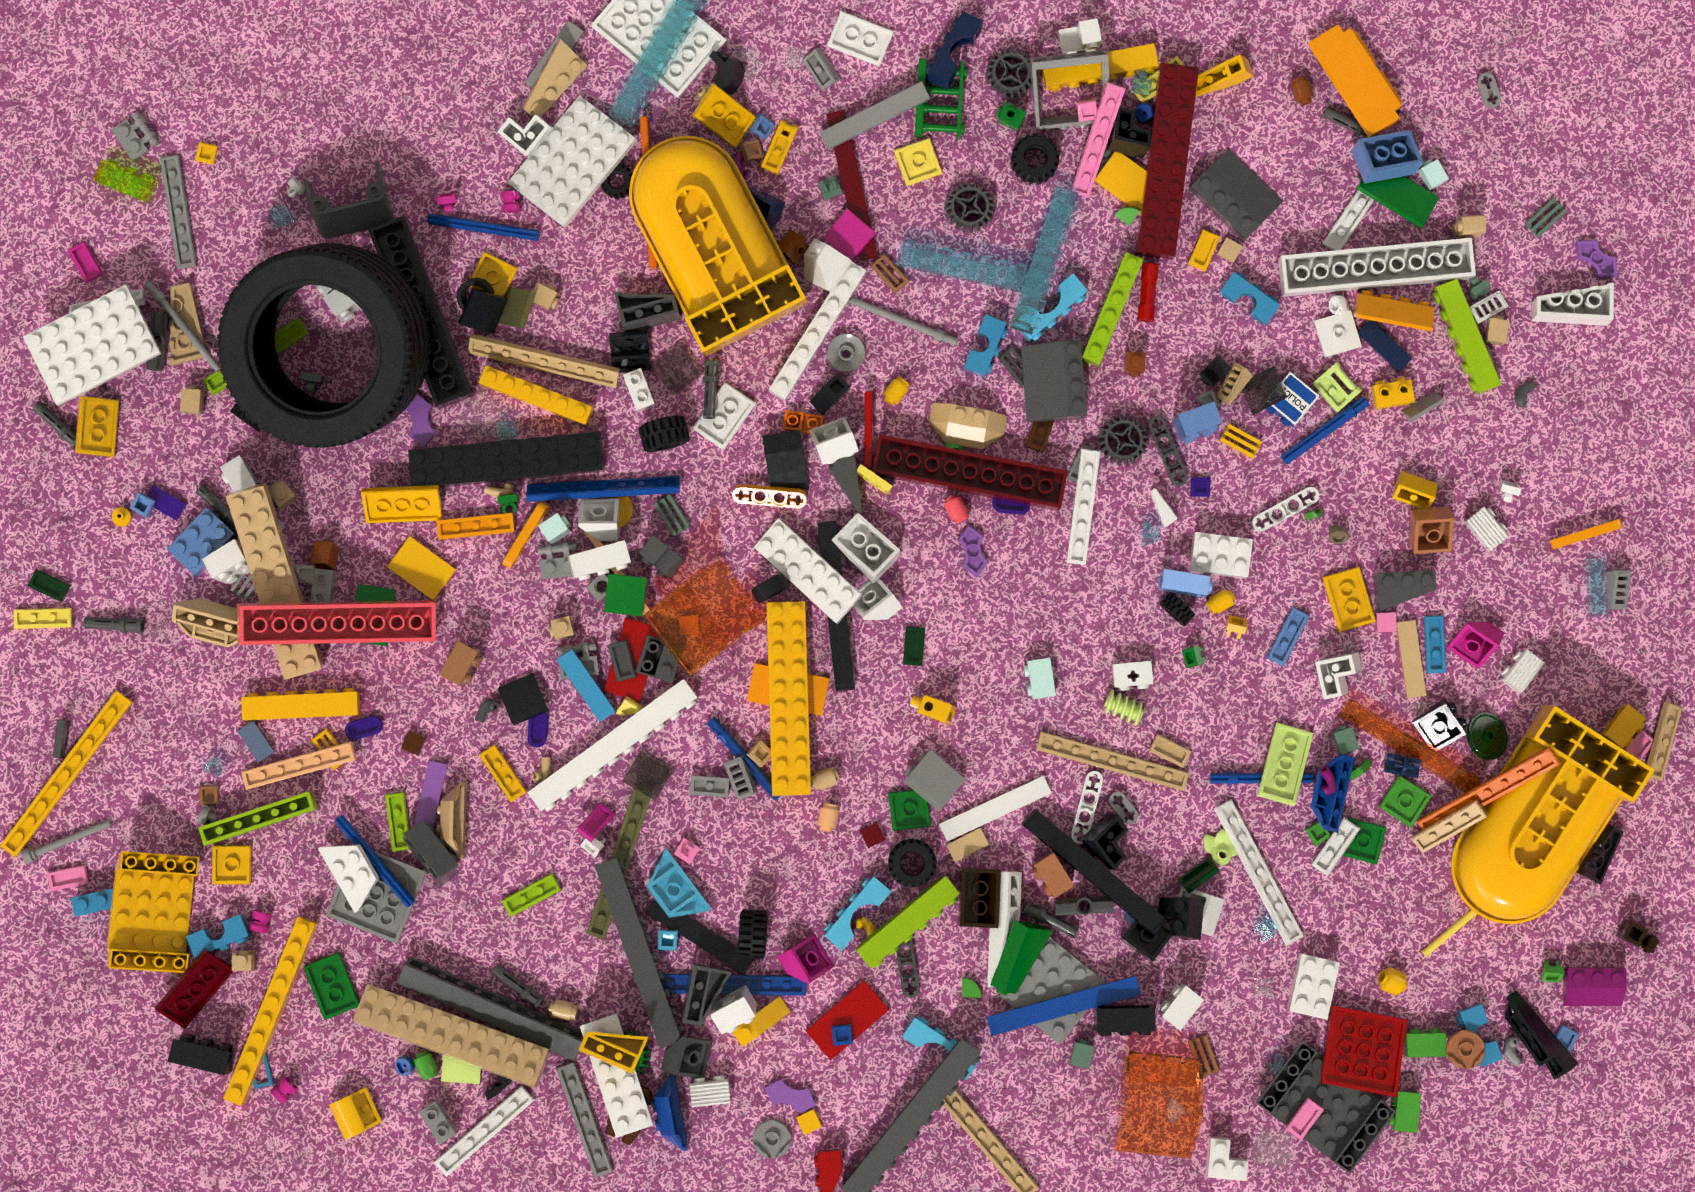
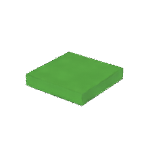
M1398 775L1378 807L1412 828L1432 795L1403 776Z

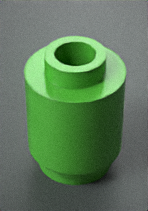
M425 1050L415 1055L416 1059L413 1061L420 1077H423L424 1081L438 1075V1067L431 1052L427 1054Z

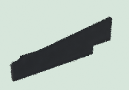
M1517 991L1506 997L1508 1009L1505 1012V1019L1539 1067L1546 1064L1552 1077L1556 1080L1578 1065L1575 1058Z

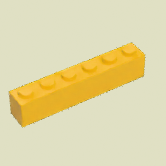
M1154 43L1107 52L1110 81L1117 80L1119 76H1125V78L1135 77L1136 73L1143 72L1144 75L1152 74L1159 66ZM1101 63L1041 69L1045 90H1050V92L1062 90L1061 87L1069 86V89L1077 88L1082 83L1094 85L1099 83L1098 80H1102Z
M485 365L478 382L483 387L586 427L594 411V408L590 405Z
M345 688L343 692L335 693V689H325L324 693L316 694V690H305V694H297V691H285V695H278V692H266V696H259V693H247V697H241L242 720L361 715L360 692H355L354 688Z

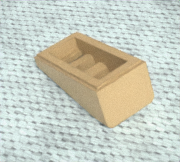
M1236 362L1232 365V369L1228 372L1216 395L1218 400L1229 406L1253 377L1247 368Z

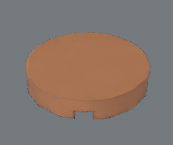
M1460 1030L1454 1032L1448 1038L1445 1052L1448 1060L1453 1065L1461 1069H1470L1482 1062L1485 1056V1046L1478 1034L1470 1030Z

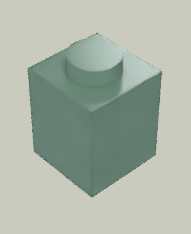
M1345 724L1336 727V732L1331 733L1338 755L1360 749L1352 727L1347 728Z
M1079 1038V1041H1074L1069 1061L1070 1065L1090 1069L1094 1045L1090 1044V1040Z

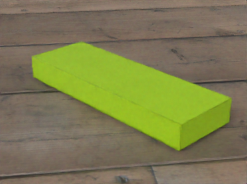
M405 792L385 794L392 852L409 850L403 840L404 833L409 830Z
M551 873L501 901L509 916L512 917L562 889L554 874Z

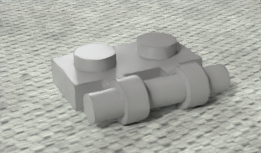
M138 112L132 115L135 120L134 124L131 125L126 119L111 129L133 162L149 152L145 146L147 143L150 142L153 147L159 145L156 139L157 135L149 129L146 119L141 117ZM139 128L145 135L143 138H140L136 133V130Z
M563 542L562 545L545 544L543 547H538V554H546L547 557L546 560H539L541 579L572 576L567 557L570 555V551H577L576 543L569 544V542ZM553 553H564V558L553 559Z
M582 642L581 645L573 646L566 644L565 647L557 648L558 655H562L572 648L576 653L583 652V658H580L587 670L592 676L600 675L598 657L589 655V651L597 650L596 643L588 644V642ZM559 665L561 680L569 679Z

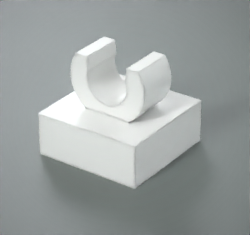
M1500 479L1499 489L1503 492V501L1511 502L1513 494L1520 495L1521 487L1519 484Z
M585 838L580 846L595 858L603 849L606 839L603 838L602 841H598L595 838L590 842Z

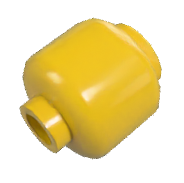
M1393 967L1383 969L1378 975L1377 981L1380 989L1389 994L1399 995L1408 986L1406 974Z

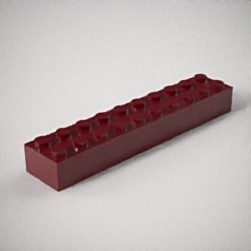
M1161 63L1159 66L1151 126V147L1148 150L1135 255L1174 259L1176 255L1199 67Z
M880 434L872 472L880 477L1060 511L1068 474L1067 470Z

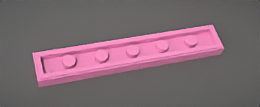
M1106 82L1070 189L1071 193L1089 198L1126 88Z

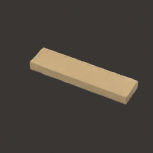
M1416 620L1396 622L1406 698L1427 696Z
M1669 702L1663 703L1647 762L1648 766L1655 769L1650 778L1658 781H1663L1682 707Z
M1475 799L1412 835L1411 839L1423 854L1486 818L1488 814L1478 800Z

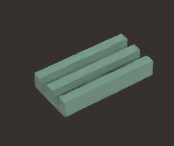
M1553 198L1525 225L1537 237H1540L1567 211ZM1553 204L1555 207L1533 227L1531 223ZM1559 210L1560 213L1539 232L1536 230L1555 211Z
M670 494L654 503L673 536L690 527ZM669 500L685 526H680L666 501ZM659 505H664L677 526V531L673 529Z

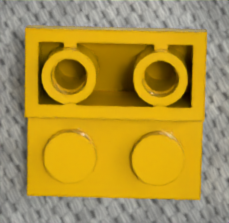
M367 1087L328 1104L344 1140L382 1123Z

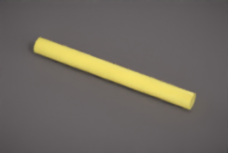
M1469 910L1421 951L1425 957L1430 955L1476 916L1477 913Z

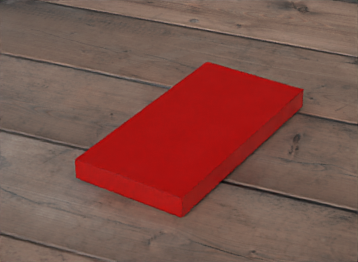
M625 618L618 642L627 640L636 677L617 682L612 663L604 692L621 697L627 696L632 700L641 702L648 676L637 673L636 669L647 635L659 639L662 628Z
M863 980L811 1025L806 1032L825 1055L832 1060L848 1045H833L831 1026L851 1024L852 1040L854 1041L889 1011V1008Z

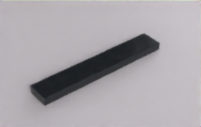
M656 900L653 901L646 912L743 975L754 960L753 958H740L736 946L687 915L669 918Z

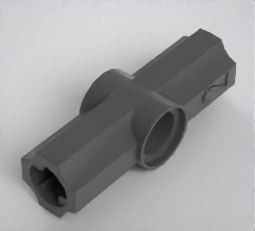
M152 312L150 331L154 339L161 337L162 341L158 347L162 354L147 361V370L164 371L165 352L168 345L169 315L167 313Z
M1107 896L1054 899L1055 916L1113 913L1114 908L1113 901ZM1083 900L1089 903L1086 911L1079 909V903Z

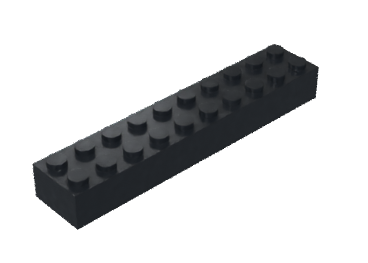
M403 215L368 229L378 257L384 258V260L391 263L392 267H396L404 275L403 278L407 279L410 285L413 286L414 293L418 294V298L423 304L421 305L422 309H425V314L428 318L427 326L429 325L430 327L429 332L431 338H429L431 354L428 356L430 361L428 363V370L425 372V380L435 406L441 409L473 397V390L407 219Z
M600 432L408 450L411 486L439 485V488L605 472Z

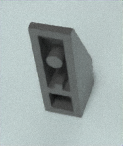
M855 456L837 459L833 464H829L830 476L834 475L835 481L856 512L861 515L863 512Z

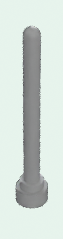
M103 821L36 849H30L29 847L21 850L22 858L26 865L35 862L39 855L109 828L111 821Z

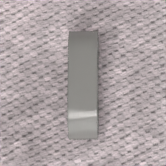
M1491 73L1481 74L1477 79V87L1485 107L1494 109L1501 102V95L1496 80ZM1484 77L1486 78V80L1490 79L1491 81L1488 84L1489 89H1487L1486 84L1481 83L1484 80ZM1489 92L1493 98L1496 97L1497 99L1494 104L1487 101L1490 98Z
M1121 792L1112 793L1109 797V804L1116 814L1126 824L1135 823L1138 819V813L1127 797ZM1115 795L1123 798L1121 799V803L1124 805L1122 808L1119 804H1113V797ZM1126 808L1128 812H1134L1132 821L1130 819L1125 820L1126 814L1123 809Z

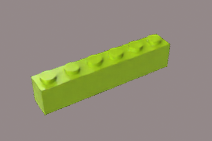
M1127 252L1125 253L1082 355V361L1099 367L1144 259Z
M1458 279L1435 287L1433 289L1434 293H1432L1433 300L1441 308V311H1439L1440 317L1443 322L1446 321L1448 325L1447 334L1456 344L1454 350L1456 355L1460 356L1463 361L1461 367L1464 374H1468L1470 378L1468 383L1471 391H1475L1476 395L1500 386L1501 382Z
M308 791L198 827L203 845L207 846L318 810L319 808L314 792Z
M941 875L855 947L854 950L869 968H877L884 962V957L888 954L890 956L899 949L897 946L902 942L907 943L911 940L916 930L919 929L921 931L929 924L928 920L932 917H938L947 904L950 906L955 903L960 893L945 875Z

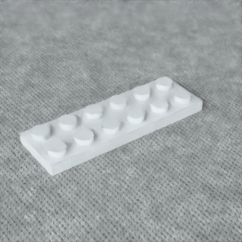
M780 518L775 521L754 546L758 552L836 624L841 621L862 596L850 582Z
M617 1013L580 1025L583 1038L587 1031L624 1035ZM590 1056L616 1138L653 1126L654 1124L636 1069L632 1075Z

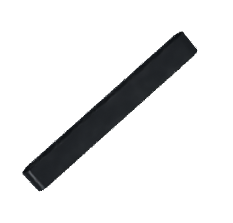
M836 520L817 522L821 557L842 575L840 550L832 541L838 534ZM847 614L838 624L828 617L836 692L855 690Z
M1036 809L1023 821L1022 825L1151 934L1155 935L1166 922V919Z

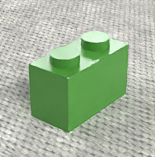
M1412 1028L1409 1029V1032H1406L1404 1042L1406 1057H1447L1445 1052L1446 1033L1440 1032V1028H1428V1032H1421V1029Z
M1398 1090L1397 1097L1390 1098V1105L1396 1111L1388 1122L1391 1125V1129L1418 1133L1421 1094L1419 1092Z

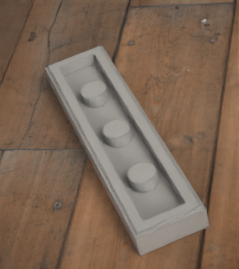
M568 21L525 83L531 88L535 86L539 79V74L548 62L547 59L556 47L558 39H561L572 50L584 34V31Z

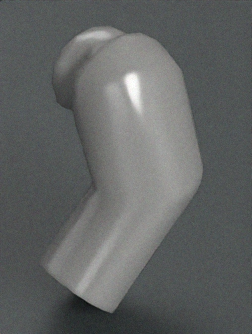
M1508 1037L1504 1042L1503 1052L1511 1063L1517 1066L1522 1062V1059L1515 1053L1519 1042L1515 1037Z

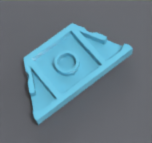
M666 849L646 886L648 891L669 918L711 910V907Z

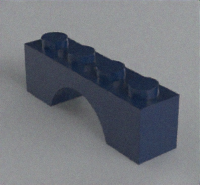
M963 11L960 17L956 16L952 24V31L946 33L943 40L945 42L944 45L939 47L935 53V61L933 63L930 62L927 67V81L946 90L949 89L957 73V66L952 61L950 55L961 45H974L982 30L983 20Z

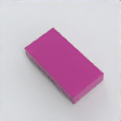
M85 241L67 250L85 283H89L103 275Z
M600 802L576 831L592 842L615 816V813Z

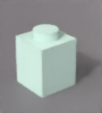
M1431 159L1421 165L1422 168L1418 171L1428 191L1444 184L1449 179L1438 159L1433 162Z

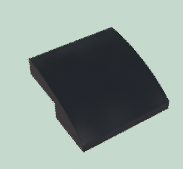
M472 289L458 323L472 329L494 333L508 298L504 295L490 294L486 290Z
M647 330L609 333L612 367L620 368V373L631 372L639 368L642 371L651 370Z
M534 673L498 688L513 726L549 711Z

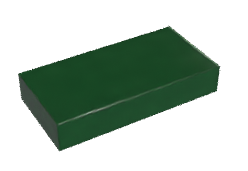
M35 569L27 585L62 603L71 585L38 569Z
M906 626L903 665L922 666L925 628Z
M1207 857L1177 880L1190 894L1220 870Z

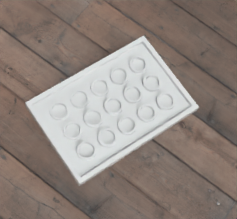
M612 0L591 24V27L678 99L712 60L709 57L712 51L719 52L727 42L722 35L679 0Z
M580 95L554 125L555 129L530 158L528 157L507 182L512 188L520 192L521 195L564 228L569 225L637 142L634 136Z
M126 284L23 336L57 406L162 354L129 286Z

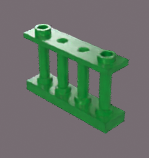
M919 59L917 83L922 81L928 94L958 95V106L928 105V103L917 106L914 138H922V133L934 131L956 133V140H960V136L964 135L965 124L961 123L963 80L967 79L968 67H964V61L960 62V69H957L956 76H959V88L949 87L946 90L939 86L925 84V77H928V73H926L928 65H926V59ZM927 112L957 114V125L929 124L927 121H923V114H927Z

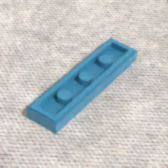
M573 648L556 658V661L599 722L616 712Z

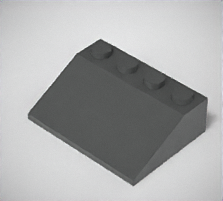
M1229 149L1189 189L1243 242L1283 203Z
M1081 340L1056 341L1020 347L1027 423L1084 419L1087 416Z

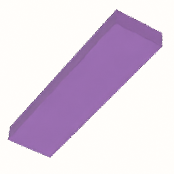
M428 761L414 826L423 820L434 829L437 807L440 803L448 764Z

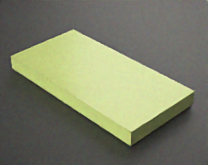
M1276 722L1257 796L1295 806L1314 733Z

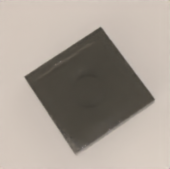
M682 343L651 364L673 396L704 374Z
M1274 366L1253 376L1242 389L1253 415L1287 398L1277 369Z
M642 749L622 782L656 801L675 767Z

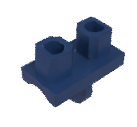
M1386 753L1383 772L1418 779L1421 759Z

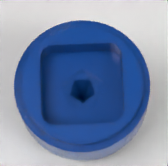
M1142 103L1136 107L1135 118L1139 122L1148 123L1153 119L1154 109L1151 105Z
M404 1055L396 1060L395 1069L401 1076H407L414 1071L415 1063L410 1056Z

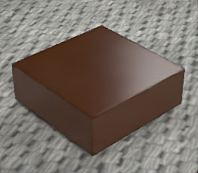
M408 731L401 749L419 756L426 737Z

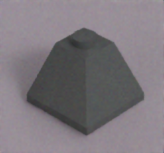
M682 1036L665 1051L661 1070L677 1076L704 1077L713 1041Z

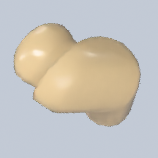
M541 757V768L531 776L532 781L536 783H541L551 775V757Z

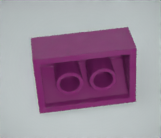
M1564 967L1563 1006H1622L1627 989L1626 968Z

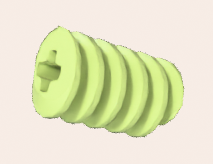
M1112 689L1107 696L1103 708L1106 707L1107 714L1113 710L1114 717L1120 713V720L1127 716V723L1134 719V726H1137L1146 706L1142 709V702L1135 706V699L1128 703V696H1125L1123 699H1121V693L1114 696V690Z

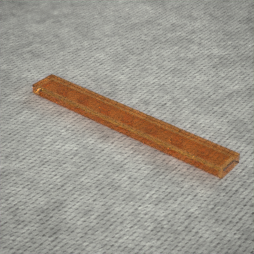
M1351 698L1339 714V716L1406 757L1421 759V766L1465 793L1482 782V779Z

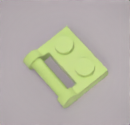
M1338 362L1311 384L1336 413L1362 391L1343 372ZM1332 373H1335L1351 391L1349 395L1333 379Z

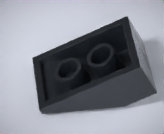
M800 430L762 436L770 486L802 490L809 489Z

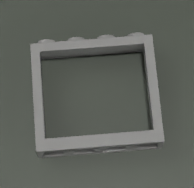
M1106 50L1030 58L1036 130H1045L1047 132L1051 128L1065 130L1069 129L1070 126L1083 128L1093 124L1094 120L1079 122L1078 115L1041 119L1037 70L1101 63L1103 92L1106 82L1110 83L1108 53Z

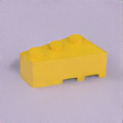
M587 1031L578 1050L633 1075L649 1037Z

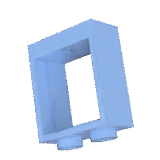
M1163 569L1160 573L1158 590L1203 598L1211 593L1213 581H1210V576Z

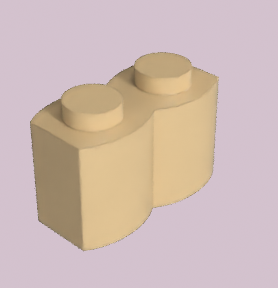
M1484 214L1460 216L1455 221V224H1452V233L1456 235V239L1478 238L1486 232V217Z

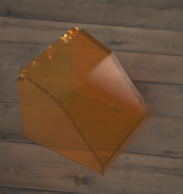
M720 560L695 572L643 615L688 677L694 675L765 622V616L758 607L750 611L749 608L755 603L746 591L740 596L738 595V592L743 587L734 576L730 580L726 579L731 572L724 562L721 563Z
M1129 1051L1128 1056L1124 1055L1114 1151L1191 1159L1203 1118V1064L1199 1063V1058L1185 1057V1061L1181 1062V1056L1166 1055L1165 1060H1162V1054L1146 1053V1058H1143V1052Z

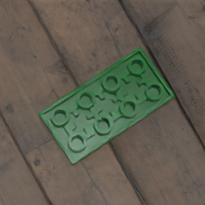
M1404 176L1365 184L1362 179L1356 188L1420 228L1424 226L1439 200L1438 196Z

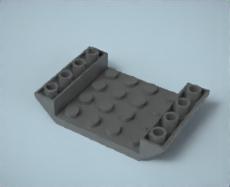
M1301 1040L1255 1103L1285 1125L1289 1123L1307 1097L1324 1109L1303 1139L1350 1174L1396 1111L1370 1092L1320 1083L1323 1056Z

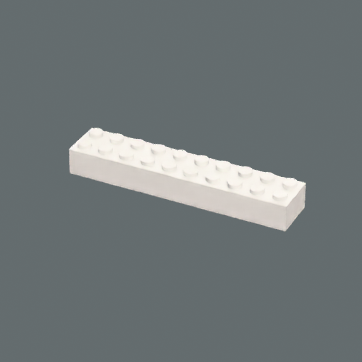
M1472 238L1281 255L1278 259L1282 297L1447 282L1455 279L1469 280L1476 276Z

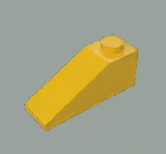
M1239 54L1199 74L1196 97L1237 85L1254 77L1248 59Z
M779 996L756 1012L753 1021L748 1024H740L732 1033L743 1047L791 1011Z

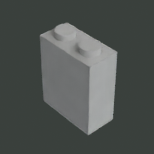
M930 749L927 754L923 752L918 757L917 761L919 763L915 768L911 766L904 774L907 778L903 782L937 811H940L966 779Z

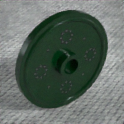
M1488 712L1476 714L1471 718L1467 726L1466 735L1468 744L1474 754L1484 760H1494L1502 756L1508 743L1507 731L1502 721L1494 714Z

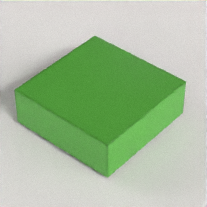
M1319 821L1305 829V832L1315 846L1331 836L1329 831L1323 829Z

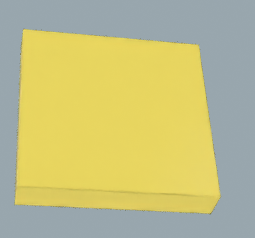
M930 138L894 150L906 186L942 174Z
M860 464L857 469V475L886 495H889L893 486Z

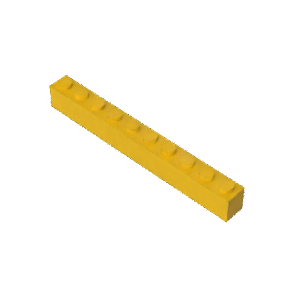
M302 916L297 917L223 1099L239 1106L246 1104L319 923Z

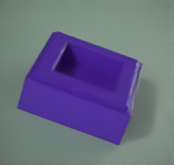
M1191 477L1190 497H1210V478Z

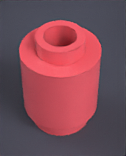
M952 495L945 499L946 504H944V507L952 521L958 524L969 518V511L961 496L956 497V495Z

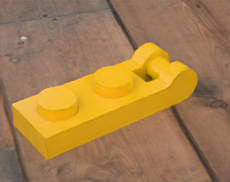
M783 119L780 121L761 164L762 169L779 175L799 130V126L789 125ZM783 131L789 132V136L782 135Z

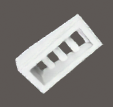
M1497 291L1469 308L1478 325L1509 306L1501 292ZM1496 296L1502 305L1500 308L1494 300ZM1489 300L1491 301L1492 305H1493L1494 308H1495L1494 311L1491 309L1490 305L1488 304V301H1489ZM1482 304L1485 305L1489 314H1486L1483 307L1481 306ZM1478 307L1481 314L1483 315L1482 318H1480L1475 308Z
M1154 488L1150 491L1162 526L1166 528L1177 520L1178 517L1159 491Z

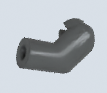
M1532 380L1516 389L1514 401L1518 407L1522 408L1527 405V393L1536 388Z
M490 699L481 703L475 720L484 723L488 713L499 709V702L495 699Z

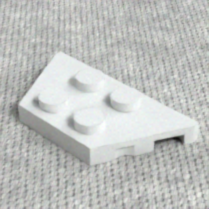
M360 844L322 846L318 848L354 913L360 911L363 902L368 898L372 887L375 886L379 879Z

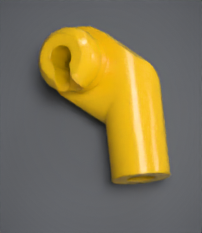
M860 917L855 920L856 927L858 929L864 928L867 937L876 931L875 925L866 917Z

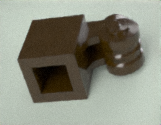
M1627 919L1616 935L1632 946H1640L1645 953L1654 954L1657 945L1660 943L1655 935H1646L1649 930Z

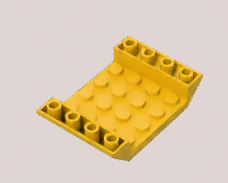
M121 851L114 876L107 939L108 968L184 973L187 970L189 954L186 953V936H188L194 876H198L200 857Z

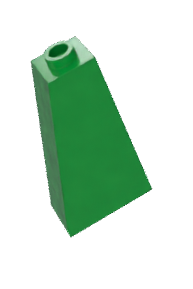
M1014 920L990 985L997 988L996 991L1002 995H1007L1008 993L1016 994L1052 931L1037 923Z

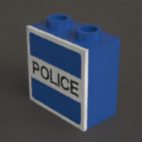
M1289 372L1263 404L1266 405L1265 409L1270 414L1274 415L1276 413L1280 417L1282 424L1293 428L1318 399L1319 395L1293 373Z

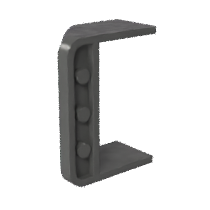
M374 162L378 181L372 182L366 187L367 200L330 208L329 202L325 197L315 196L312 184L307 179L303 180L310 210L318 231L324 238H333L370 229L393 219V210L383 169L378 162Z

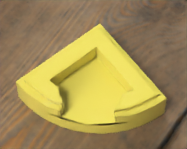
M626 696L617 709L616 714L622 716L636 714L642 709V705Z

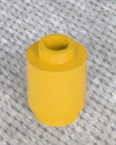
M897 376L882 393L884 401L891 406L893 404L898 405L908 392L909 383Z
M1224 588L1210 596L1209 600L1205 602L1210 612L1214 615L1234 605L1233 601L1236 599L1231 590L1227 591Z

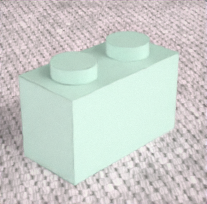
M558 513L538 525L551 544L571 533L569 529L571 527L570 522L564 515L560 516Z
M1044 658L1027 661V665L1024 666L1025 677H1029L1030 684L1026 685L1028 696H1032V700L1056 696L1051 659Z

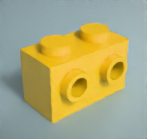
M1405 377L1395 378L1394 382L1391 383L1382 380L1375 382V385L1371 387L1374 410L1408 405L1415 402L1411 379L1406 380Z
M1401 471L1395 483L1392 498L1420 509L1430 508L1436 497L1438 484Z
M1623 704L1600 735L1622 749L1624 747L1627 748L1632 743V736L1635 732H1640L1644 727L1645 723L1643 722L1646 717L1629 704Z

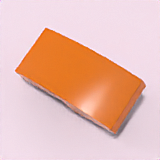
M785 410L783 429L789 431L800 430L802 433L810 434L809 430L824 425L825 416Z

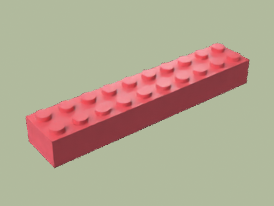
M432 600L237 603V643L239 645L436 641V603Z

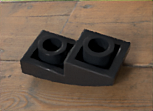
M499 1076L500 1085L498 1082H495L487 1087L488 1091L484 1093L487 1100L499 1094L512 1080Z

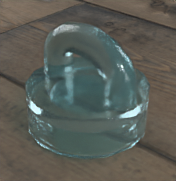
M216 756L207 762L202 769L206 774L211 772L213 775L219 776L222 774V768L219 765L222 761Z

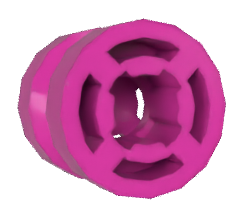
M501 192V199L504 201L501 211L503 213L521 212L520 205L518 204L520 192Z
M253 910V921L248 929L260 933H268V921L271 920L272 914Z
M285 1076L280 1080V1085L274 1086L270 1090L272 1095L282 1104L288 1100L290 1094H294L298 1090L295 1084L293 1086L289 1084L291 1080Z

